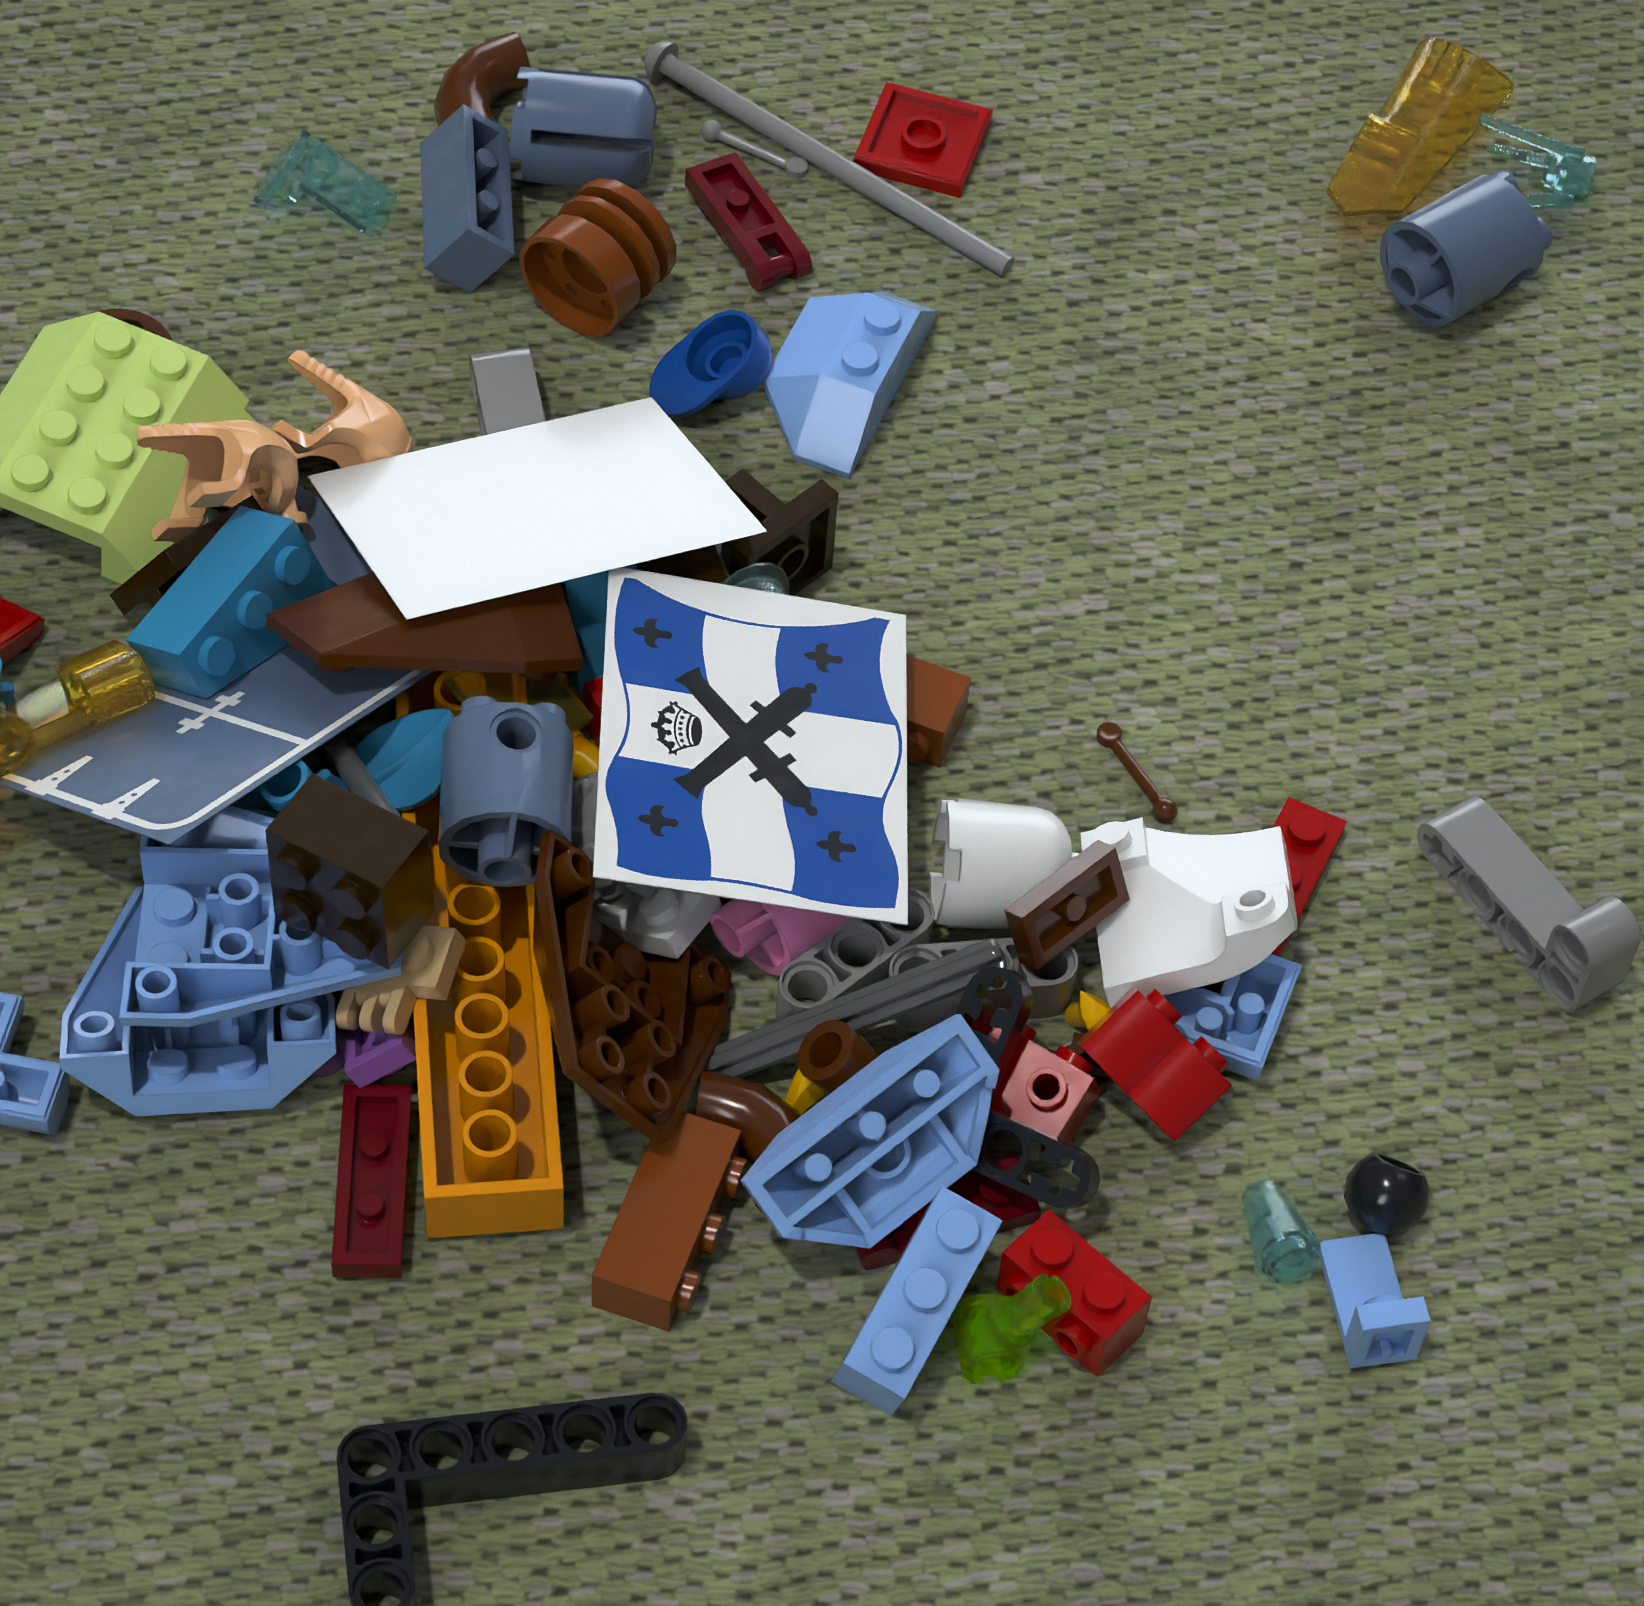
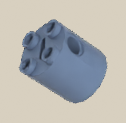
M1499 171L1493 175L1482 174L1387 227L1380 241V262L1385 280L1396 300L1425 325L1443 327L1498 296L1501 292L1536 274L1543 261L1544 250L1552 244V233L1548 224L1542 218L1535 215L1528 200L1520 193L1515 178L1506 171Z
M487 696L470 697L462 702L460 714L451 719L443 732L438 835L440 858L452 872L473 882L501 887L523 886L535 883L541 835L552 829L572 845L573 733L566 725L565 711L556 704L538 703L532 706L519 702L498 703L495 699Z

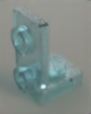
M303 129L273 160L252 201L266 211L274 212L287 197L295 202L304 192L366 236L375 237L381 231L397 199V195Z

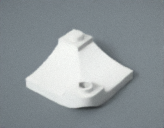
M1141 817L1126 822H1108L1094 830L1080 833L1082 851L1097 840L1116 847L1130 898L1129 901L1095 926L1100 952L1103 987L1110 1008L1132 987L1138 989L1145 997L1154 988L1162 996L1233 978L1252 969L1268 958L1298 928L1287 847L1280 826L1238 834L1188 835L1147 828Z

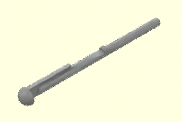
M660 41L652 45L646 52L644 58L645 71L654 82H659L664 76L670 77L683 87L999 276L1003 277L1012 268L1014 257L704 72L677 59L679 47L676 43Z

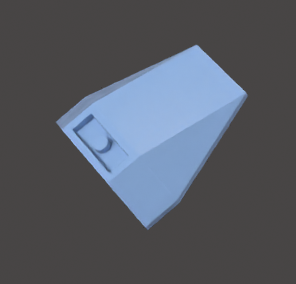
M228 806L170 845L141 835L139 853L144 889L135 961H126L119 1015L120 1026L192 1027L399 976L402 974L403 952L388 970L368 959L359 960L347 955L336 943L310 930L301 931L288 925L279 914L274 912L265 829L274 818L234 806Z
M136 886L62 1014L59 1057L61 1070L136 1117L272 1109L336 1054V1011L333 995L330 992L192 1027L120 1026L119 1015L126 961H135L144 886Z

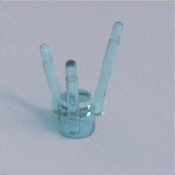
M1483 113L1479 115L1478 120L1482 125L1549 151L1547 155L1496 143L1488 146V151L1491 154L1543 167L1542 186L1551 187L1552 193L1523 195L1531 207L1554 205L1571 208L1574 197L1582 199L1588 197L1595 174V154L1585 153L1586 149L1583 147L1566 145L1489 114Z

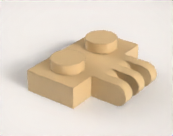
M423 925L403 951L401 975L338 990L343 991L336 1011V1024L338 1028L356 1030L360 1025L362 1031L377 1033L383 1027L387 1034L402 1035L407 1028L417 998L447 1000L466 944L464 937L456 928Z

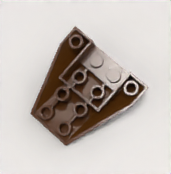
M372 572L267 614L266 626L286 640L289 643V647L302 652L314 661L317 668L330 672H348L353 670L354 667L509 673L519 674L524 678L532 680H552L557 677V672L582 670L583 656L561 582L406 620L375 573Z
M550 829L541 835L535 879L533 951L563 1074L656 1145H660L668 1141L727 1022L731 972L717 958L709 956L693 942L678 959L656 955L648 960L634 945L625 942L592 913L596 878H593V862L582 850L574 848Z

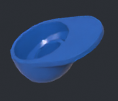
M727 310L711 316L677 343L659 361L651 377L650 397L655 400L668 417L680 418L702 410L717 397L734 399L746 396L756 390L766 379L772 366L773 353L767 333L744 311Z

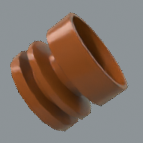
M596 178L586 182L572 199L567 200L563 204L557 216L548 219L525 242L519 253L520 271L529 291L547 313L560 324L581 335L600 337L612 333L635 309L639 300L648 296L656 284L666 278L677 262L676 243L669 225L653 204L638 191L617 180Z

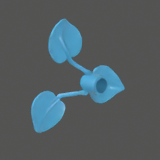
M449 709L423 710L390 721L368 734L356 747L355 752L397 812L415 809L431 800L440 791L443 732L451 719L454 718L453 713ZM299 759L230 806L275 819L311 774L314 773ZM323 769L316 774V776L351 792L343 779L335 777L328 769Z

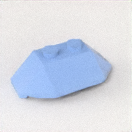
M885 292L809 298L764 380V389L777 421L788 441V448L794 460L850 479L937 318V310Z
M955 1014L885 1051L776 1135L740 1181L780 1237L871 1248L933 1200L941 1186L948 1188L977 1165L989 1116L992 1089L996 1087L1000 1070L962 1015Z

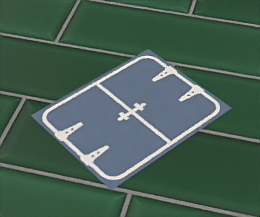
M287 645L208 699L153 683L140 661L0 746V785L170 845L434 670L354 667L353 670L348 672H330L317 668L314 661L302 652Z

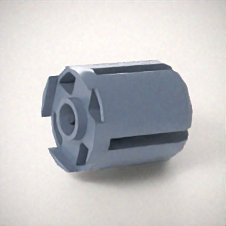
M520 67L517 79H528V86L524 88L523 101L518 100L517 108H513L510 160H521L522 169H516L511 180L580 187L596 178L617 180L631 188H636L648 175L653 162L655 136L652 133L657 121L655 98L645 82L637 77Z

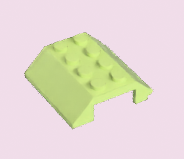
M99 311L44 326L0 394V512L3 508L100 547L101 576L123 584L163 550L176 543L171 541H154L150 530L162 518H170L181 486L187 459L183 454L167 453L165 450L159 451L158 449L151 450L150 447L143 448L137 445L138 428L142 425L152 426L156 424L171 425L177 423L181 425L185 422L233 419L254 420L245 410L250 400L210 356Z

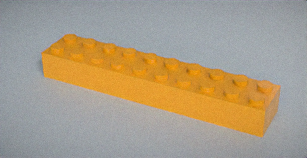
M434 670L395 696L396 719L415 712L440 708L449 709L454 717L460 714L462 702L474 696L491 697L498 703L519 702L525 704L523 677L519 674ZM439 791L425 804L412 810L402 811V818L429 831L433 914L424 925L456 928L466 940L447 1000L417 998L413 1008L427 1238L564 1229V1187L551 1024L533 951L535 883L512 887L492 886L470 881L452 872L441 860L439 854Z

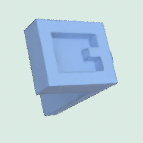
M1375 1233L1322 1241L1318 1254L1349 1368L1416 1360L1431 1320L1424 1296L1403 1299L1385 1235Z

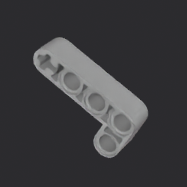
M1477 796L1465 799L1419 826L1417 829V839L1423 855L1469 907L1473 904L1477 906L1473 911L1509 952L1513 950L1518 952L1513 955L1515 959L1550 998L1555 996L1559 998L1555 1001V1004L1562 1011L1574 1012L1621 984L1626 979L1640 944L1641 933L1635 916L1620 899L1607 896L1583 909L1493 808Z

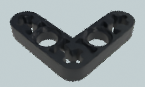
M996 966L983 968L973 975L969 981L955 1014H961L970 1028L973 1020L988 1023L994 1004L990 1000L985 999L986 992L989 987L1001 988L1005 981H1007L1005 993L1013 997L1009 1009L997 1008L990 1021L989 1027L1002 1029L999 1039L989 1033L972 1030L1000 1071L996 1087L992 1089L989 1116L978 1162L971 1170L1047 1205L1067 1209L1082 1207L1092 1200L1099 1188L1100 1173L1094 1158L1083 1149L991 1108L1031 1012L1033 994L1026 978L1018 972ZM1010 1130L1020 1139L1022 1154L1015 1166L1002 1170L992 1161L990 1146L996 1135L1002 1131ZM1041 1144H1043L1046 1149L1040 1154ZM1039 1159L1051 1165L1065 1167L1073 1160L1072 1173L1080 1178L1077 1189L1065 1188L1061 1195L1058 1194L1060 1182L1056 1178L1042 1172L1033 1171ZM1030 1174H1031V1183H1029V1182L1026 1181V1178H1027Z

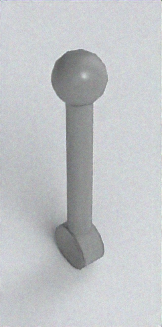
M707 120L701 127V134L707 141L714 142L720 140L785 169L786 174L791 178H803L808 172V162L804 158L793 156L788 159L723 130L721 123L717 120Z

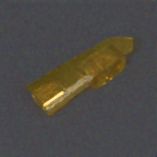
M1435 37L1422 40L1416 47L1379 114L1372 111L1367 117L1329 183L1327 194L1344 217L1367 214L1402 215L1471 137L1510 97L1514 88L1513 82L1487 61L1458 45Z
M112 640L56 664L58 677L7 708L0 707V778L26 765L33 753L153 701L155 698L153 680L138 652L123 643Z

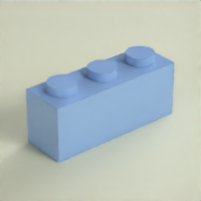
M941 1186L921 1218L831 1382L892 1416L910 1391L1003 1220Z

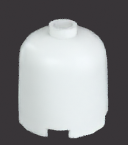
M957 798L955 801L941 800L936 814L932 844L944 845L942 873L930 872L929 899L934 906V922H936V925H946L947 928L1010 930L1004 910L1079 854L1072 852L1070 835L1061 819L1051 811L1037 807Z

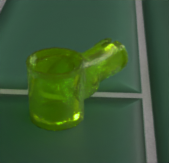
M1041 1274L1012 1297L989 1293L971 1296L958 1302L950 1317L963 1379L972 1384L983 1383L982 1377L996 1375L998 1382L1009 1380L1021 1372L1024 1365L1021 1349L1032 1342L1037 1329L1070 1309L1071 1295L1065 1283L1054 1275L1048 1278V1274Z

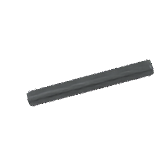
M986 939L716 1045L703 1071L725 1073L738 1078L746 1077L797 1057L801 1043L807 1034L818 1024L828 1020H840L856 1032H861L965 991L973 975L983 968L996 966L1007 969L1005 956L995 939Z

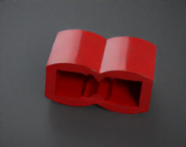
M1132 987L1076 1043L1175 1142L1232 1086L1221 1074L1229 1063L1202 1036L1191 1044L1174 1025L1183 1016L1155 988L1145 997L1138 989Z

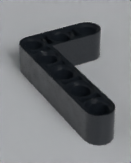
M644 1393L374 1424L353 1429L344 1436L339 1444L336 1458L350 1606H366L370 1600L380 1595H391L398 1598L401 1602L397 1606H417L407 1509L654 1481L670 1477L680 1469L685 1460L687 1415L684 1407L675 1398L664 1393ZM649 1431H661L668 1434L670 1439L660 1444H650L643 1441L640 1436ZM579 1439H591L600 1446L590 1452H578L571 1449L568 1445ZM509 1447H520L530 1453L523 1459L516 1461L505 1460L497 1455L503 1449ZM439 1455H448L458 1460L452 1467L445 1469H435L426 1464L430 1459ZM369 1463L380 1464L387 1468L383 1473L375 1477H362L354 1473L358 1468ZM376 1528L386 1529L394 1534L386 1542L379 1544L367 1543L360 1539L367 1531Z

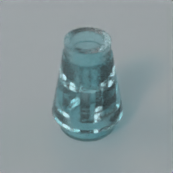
M1262 1180L1250 1185L1243 1192L1241 1201L1244 1205L1256 1268L1260 1272L1267 1274L1268 1278L1275 1283H1291L1304 1278L1318 1264V1237L1284 1192L1281 1191L1277 1182Z

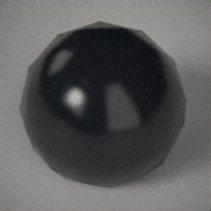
M1372 1152L1359 1160L1346 1177L1344 1198L1350 1215L1370 1233H1380L1386 1237L1403 1234L1415 1226L1428 1210L1430 1187L1426 1176L1422 1171L1407 1163Z

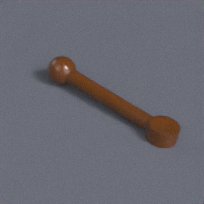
M1112 722L1099 725L1096 735L1098 743L1101 746L1111 748L1154 805V817L1160 822L1172 821L1178 811L1176 803L1169 798H1163L1121 742V728Z

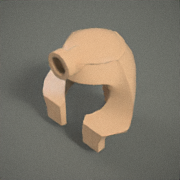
M297 350L288 358V363L296 371L300 372L302 377L308 379L310 384L315 385L317 390L323 392L324 396L330 398L334 407L332 415L310 434L297 430L282 419L273 425L271 430L290 444L297 456V460L310 455L322 456L337 462L339 468L413 452L412 436L409 435L401 416L388 403L350 379H345L342 374H337L332 368H327L324 363H320L316 358L310 357L305 351Z
M248 419L185 422L181 425L177 423L171 425H142L138 428L137 445L143 448L150 447L151 450L158 449L159 451L165 450L167 453L183 454L187 458L181 486L170 518H162L150 530L154 541L178 542L200 526L205 519L203 512L206 509L222 506L229 510L251 495L254 496L264 512L294 519L302 534L309 530L310 524L307 514L298 510L295 500L299 479L297 456L293 448L283 437L261 423Z

